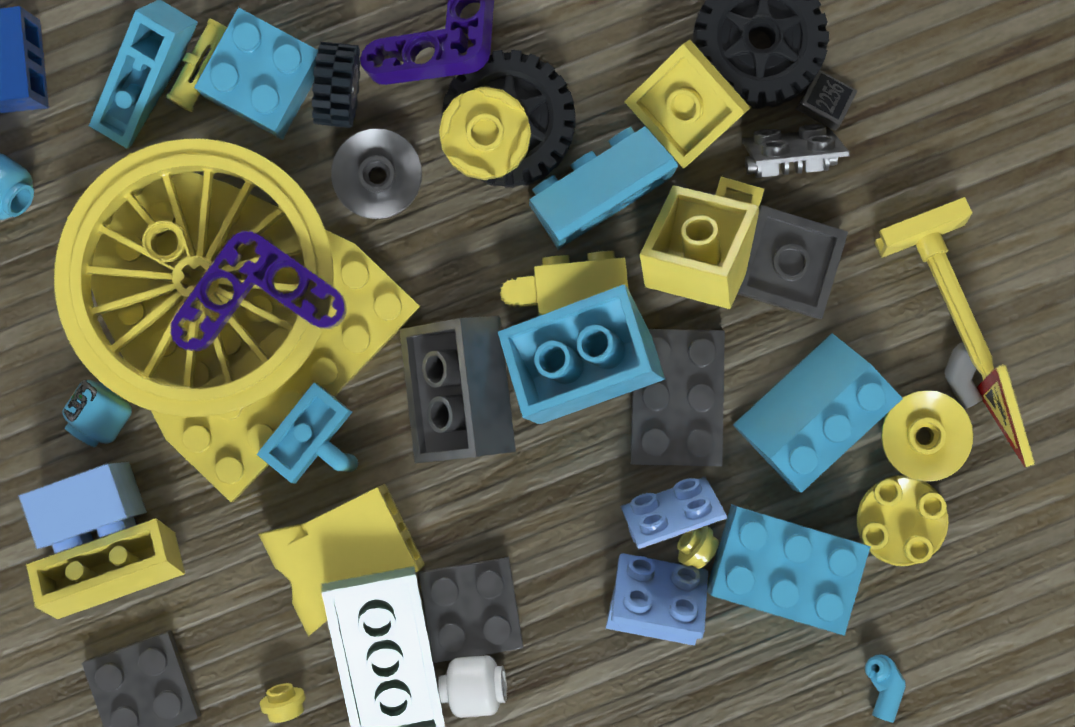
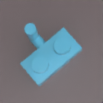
M314 382L256 455L290 483L295 484L317 456L337 471L352 472L358 466L357 458L352 454L343 453L330 442L352 411L318 383Z

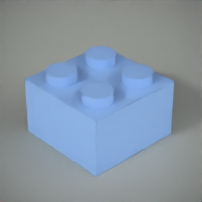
M129 462L106 464L19 495L36 548L52 546L55 553L94 541L91 532L97 531L100 538L136 526L134 517L147 513Z

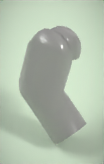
M962 342L952 350L944 373L959 404L964 409H967L981 402L983 398L972 380L976 367L973 365Z

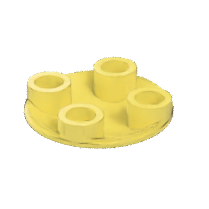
M905 475L885 478L874 484L865 493L859 504L857 529L863 544L870 546L869 552L885 563L895 566H911L924 563L939 550L947 535L949 521L946 502L936 489L925 481L914 480Z

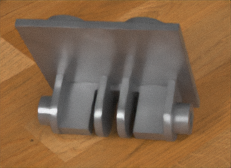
M820 124L804 125L799 127V132L781 134V131L777 129H763L754 132V137L742 138V143L750 156L745 157L746 173L755 174L756 178L779 175V163L781 164L782 174L788 175L789 162H794L796 174L802 173L803 161L805 172L828 171L830 166L838 164V157L849 156L848 149L831 129H826L825 125Z

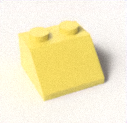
M673 185L640 253L645 287L731 309L747 272L759 215V206Z

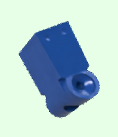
M21 6L0 8V113L49 108L40 20Z

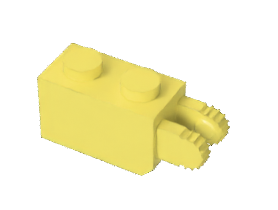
M614 251L588 253V261L570 263L569 255L542 258V266H534V276L517 277L516 280L511 278V280L503 283V286L500 287V296H502L501 299L505 302V305L508 304L509 307L514 306L516 308L517 305L520 307L537 306L538 315L541 316L625 284L628 287L625 257L615 258Z

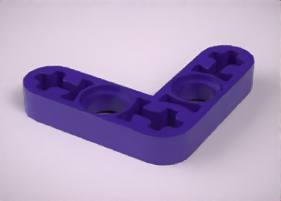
M448 0L445 29L373 40L362 51L360 57L361 66L374 82L381 85L476 72L484 67L489 60L494 0ZM471 3H480V9L473 17L467 19L460 18L461 11L465 6ZM465 34H468V37L474 46L468 48V38ZM428 47L435 48L434 55L429 61L423 64L415 63L416 56L421 50ZM467 51L466 55L461 56L460 53Z
M242 231L235 234L227 242L176 313L171 322L170 333L173 341L181 348L190 351L206 349L214 342L254 284L310 324L321 329H331L338 326L345 318L347 304L345 298L338 290L269 241L252 231ZM255 241L258 243L255 252L260 257L256 263L248 260L243 264L239 272L248 276L242 283L236 275L222 270L226 262L235 268L242 258L241 253L237 251L238 247L242 243L250 246ZM284 267L294 268L300 277L297 289L288 294L280 293L274 285L276 272ZM219 278L228 279L234 288L232 299L223 305L214 304L208 295L211 283ZM310 280L317 284L310 292L323 300H326L330 295L335 298L332 306L337 312L332 318L324 315L318 320L315 317L318 309L305 299L301 308L295 305V301L306 293ZM200 300L206 308L220 313V316L215 321L211 316L207 315L200 325V329L205 333L203 338L197 339L192 337L187 342L185 337L188 331L182 326L186 320L197 321L204 312L195 308V305Z

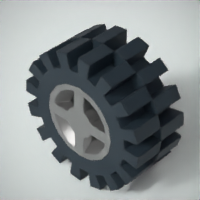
M321 42V45L319 44L318 54L316 55V67H314L315 78L312 86V118H314V124L347 128L353 126V120H355L356 116L355 109H357L359 68L361 64L358 45Z

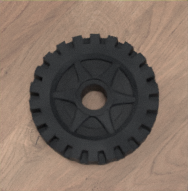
M706 0L697 16L692 39L695 46L749 106H752V109H763L766 106L772 108L790 101L809 86L820 71L828 51L826 50L829 42V31H826L828 21L825 13L820 11L821 3L819 0ZM756 30L765 32L771 40V47L763 50L755 48L749 41V33Z
M503 50L492 52L489 60L480 70L454 77L443 100L442 115L451 101L460 94L475 90L474 88L487 86L504 90L520 102L528 116L531 138L528 152L516 169L503 177L481 181L495 187L515 188V186L520 185L526 186L533 184L534 181L540 178L543 179L561 163L573 140L576 123L575 107L567 83L561 75L557 74L552 65L548 62H542L538 56L531 53L530 55H525L519 50H511V52L503 53Z

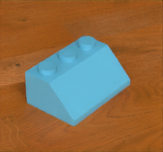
M645 126L634 132L632 127L626 128L608 141L611 145L610 149L599 156H596L593 151L583 155L570 165L573 169L572 173L559 181L553 175L532 189L535 196L529 199V205L558 250L672 178L678 164Z
M625 284L498 331L522 417L537 424L549 422L665 380L653 338Z
M831 333L744 413L733 426L793 491L802 493L903 398L868 361Z

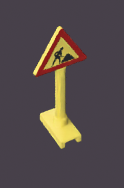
M963 197L881 229L879 231L881 238L875 240L881 258L916 245L922 261L928 263L969 357L983 377V381L977 386L983 398L982 401L1023 466L1026 468L1034 465L1007 368L1005 365L993 367L992 355L946 255L948 248L942 234L965 226L972 215L966 198Z

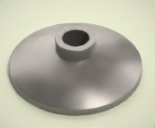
M374 128L352 135L339 147L333 159L331 179L337 197L351 212L368 219H385L401 213L414 201L421 186L422 167L417 152L404 137L390 130ZM380 168L386 171V179L383 183L374 184L370 181V174L374 169Z

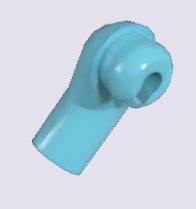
M879 654L868 659L865 664L866 675L871 679L879 692L872 715L894 723L906 688V682L894 661L886 655Z

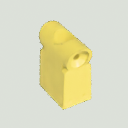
M386 484L306 523L259 533L260 539L274 567L291 582L292 604L308 636L328 620L321 584L415 566V572H418L425 565Z

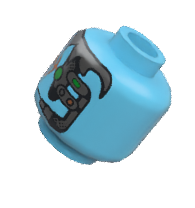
M84 380L78 385L63 408V417L68 422L65 429L74 437L92 447H96L99 442L111 443L116 439L131 416L132 407L129 402L112 392L101 382Z

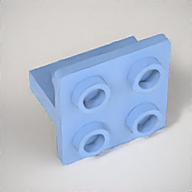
M621 553L617 564L616 581L607 615L606 629L695 646L696 640L702 639L705 631L708 571L703 568L696 569L692 566Z

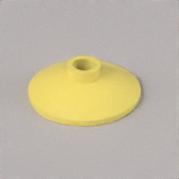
M917 391L902 397L903 399L887 413L882 425L881 440L887 459L897 471L914 480L931 482L951 476L966 462L973 445V428L965 409L952 397L937 391ZM922 427L927 428L931 433L930 441L924 445L920 444L916 438L917 431Z

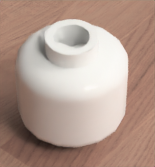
M490 656L454 658L448 665L447 675L439 676L441 703H449L452 713L459 718L494 715L500 703H506L507 681L504 666H497L495 660Z

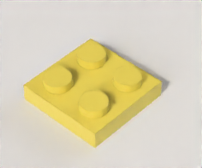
M691 40L683 43L624 101L683 169L691 164L750 109V106Z

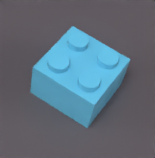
M238 7L194 88L204 98L283 140L314 83V67H316L318 50Z

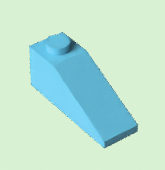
M156 0L135 10L89 126L123 147H131L182 61L198 22L162 0Z

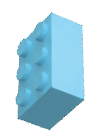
M731 504L707 584V592L713 597L845 636L870 546Z

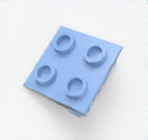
M706 477L681 480L673 488L656 494L645 493L638 495L630 503L621 506L632 540L636 543L638 549L727 518Z

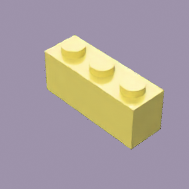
M157 518L26 564L35 608L56 619L185 574L176 534Z

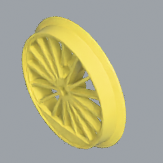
M210 139L171 140L145 147L119 160L105 170L79 198L66 221L57 248L54 269L56 304L63 329L75 353L86 368L112 392L137 406L162 414L182 417L219 415L244 408L268 396L289 380L309 357L323 329L310 324L295 312H292L285 320H282L246 300L241 302L240 305L279 326L257 344L234 315H232L228 322L251 350L230 366L219 333L213 344L222 372L197 389L193 388L197 351L187 350L183 387H173L153 379V375L173 339L170 333L171 322L143 373L132 367L119 353L120 350L181 301L174 316L195 288L193 285L188 287V284L192 281V277L189 274L190 271L195 269L199 272H207L216 259L253 187H258L270 195L277 202L278 208L250 231L261 235L286 214L300 243L281 249V251L288 256L302 252L304 267L333 287L332 253L321 218L301 187L276 164L249 149L223 141ZM204 171L197 251L195 254L172 177L180 173ZM222 173L245 180L206 254L214 174ZM163 179L177 225L165 220L156 222L135 197L136 192L157 180ZM127 200L149 225L143 235V246L107 228V223ZM166 231H174L178 237L176 250L167 256L160 255L156 248L158 237H161ZM105 234L172 269L173 273L96 267L92 263L101 235ZM242 243V244L238 247L237 251L240 252V251L243 250L247 245H244V244ZM260 256L249 259V261L256 263ZM248 260L239 262L235 268L229 265L223 267L222 270L232 274L239 272L243 264ZM92 274L173 282L97 307L93 305L91 292ZM219 278L211 283L208 295L214 304H224L217 294L229 300L232 299L233 293L221 288L222 285L233 286L228 279ZM310 280L307 291L303 295L302 303L305 299L316 306L318 311L315 317L320 320L324 315L328 316L332 296L330 295L326 300H323L310 292L311 289L317 286L313 280ZM274 283L275 288L279 291L293 292L298 287L295 284ZM254 284V286L252 287V288L261 289L260 287H258V286L255 285V284ZM175 292L111 345L98 321L99 315ZM200 300L195 305V308L201 310L202 302ZM202 304L205 317L207 315L211 316L216 321L213 310L206 308ZM200 317L195 322L190 321L188 341L192 337L198 339Z

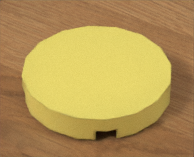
M487 86L474 88L475 90L467 91L454 98L444 111L439 129L442 150L451 165L467 177L481 180L500 178L516 169L528 152L531 138L528 116L520 102L504 90Z

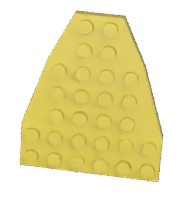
M194 172L175 174L172 179L196 254L204 175ZM163 179L157 180L136 192L135 197L156 222L165 220L177 225ZM213 179L206 254L241 190L217 179ZM250 194L219 253L235 234L252 230L278 207ZM127 200L107 223V228L143 246V235L149 225ZM286 214L260 235L280 250L300 243ZM327 230L325 231L329 240L333 261V288L338 290L345 298L347 313L344 320L338 326L331 329H323L313 351L297 372L268 396L232 412L204 417H182L151 411L165 439L230 502H234L269 466L256 454L314 382L318 383L335 397L421 308L355 243ZM166 231L165 234L158 237L156 248L159 254L162 256L172 254L178 246V237L174 231ZM102 234L98 241L92 263L96 267L173 273L172 269L105 234ZM254 241L250 246H246L240 251L242 258L239 262L260 256L255 252L258 245L257 242ZM302 252L290 256L304 266ZM227 262L223 267L229 266L230 264ZM284 267L276 272L274 276V283L299 285L300 277L294 268ZM192 269L189 273L192 281L188 284V287L191 285L196 287L206 271L199 272ZM241 272L233 273L239 280H245L248 276ZM92 274L91 288L97 306L173 283L168 280ZM221 286V288L234 294L233 286ZM252 288L244 298V300L282 320H285L293 312L263 289ZM279 291L283 294L291 293L290 291ZM175 292L101 314L114 341L119 340ZM217 294V296L224 304L230 301L222 295ZM303 296L295 301V305L299 306L302 303ZM333 296L328 316L331 318L337 312V310L334 309L332 306V303L335 299ZM181 301L120 350L124 360L139 372L143 373ZM241 305L233 314L257 344L279 326ZM213 311L215 319L217 320V318L220 316V313ZM204 312L200 316L198 339H202L205 334L200 329V325L205 319ZM186 320L182 326L188 331L185 337L187 342L190 323L189 320ZM227 322L220 335L229 365L231 366L248 353L251 348L232 325ZM173 339L156 369L153 379L166 385L181 388L184 385L187 350L179 347ZM213 343L206 349L196 353L194 389L204 385L222 372Z

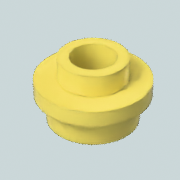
M706 525L684 533L677 544L679 562L684 566L692 565L696 569L704 567L713 558L719 545V540L713 536V530Z
M283 683L268 689L266 692L267 696L260 701L261 711L268 715L269 721L280 723L292 720L304 712L303 702L306 696L302 688L293 687L291 683Z

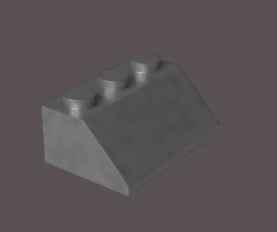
M500 316L458 318L399 329L415 463L516 452L505 356L498 336V331L502 330Z

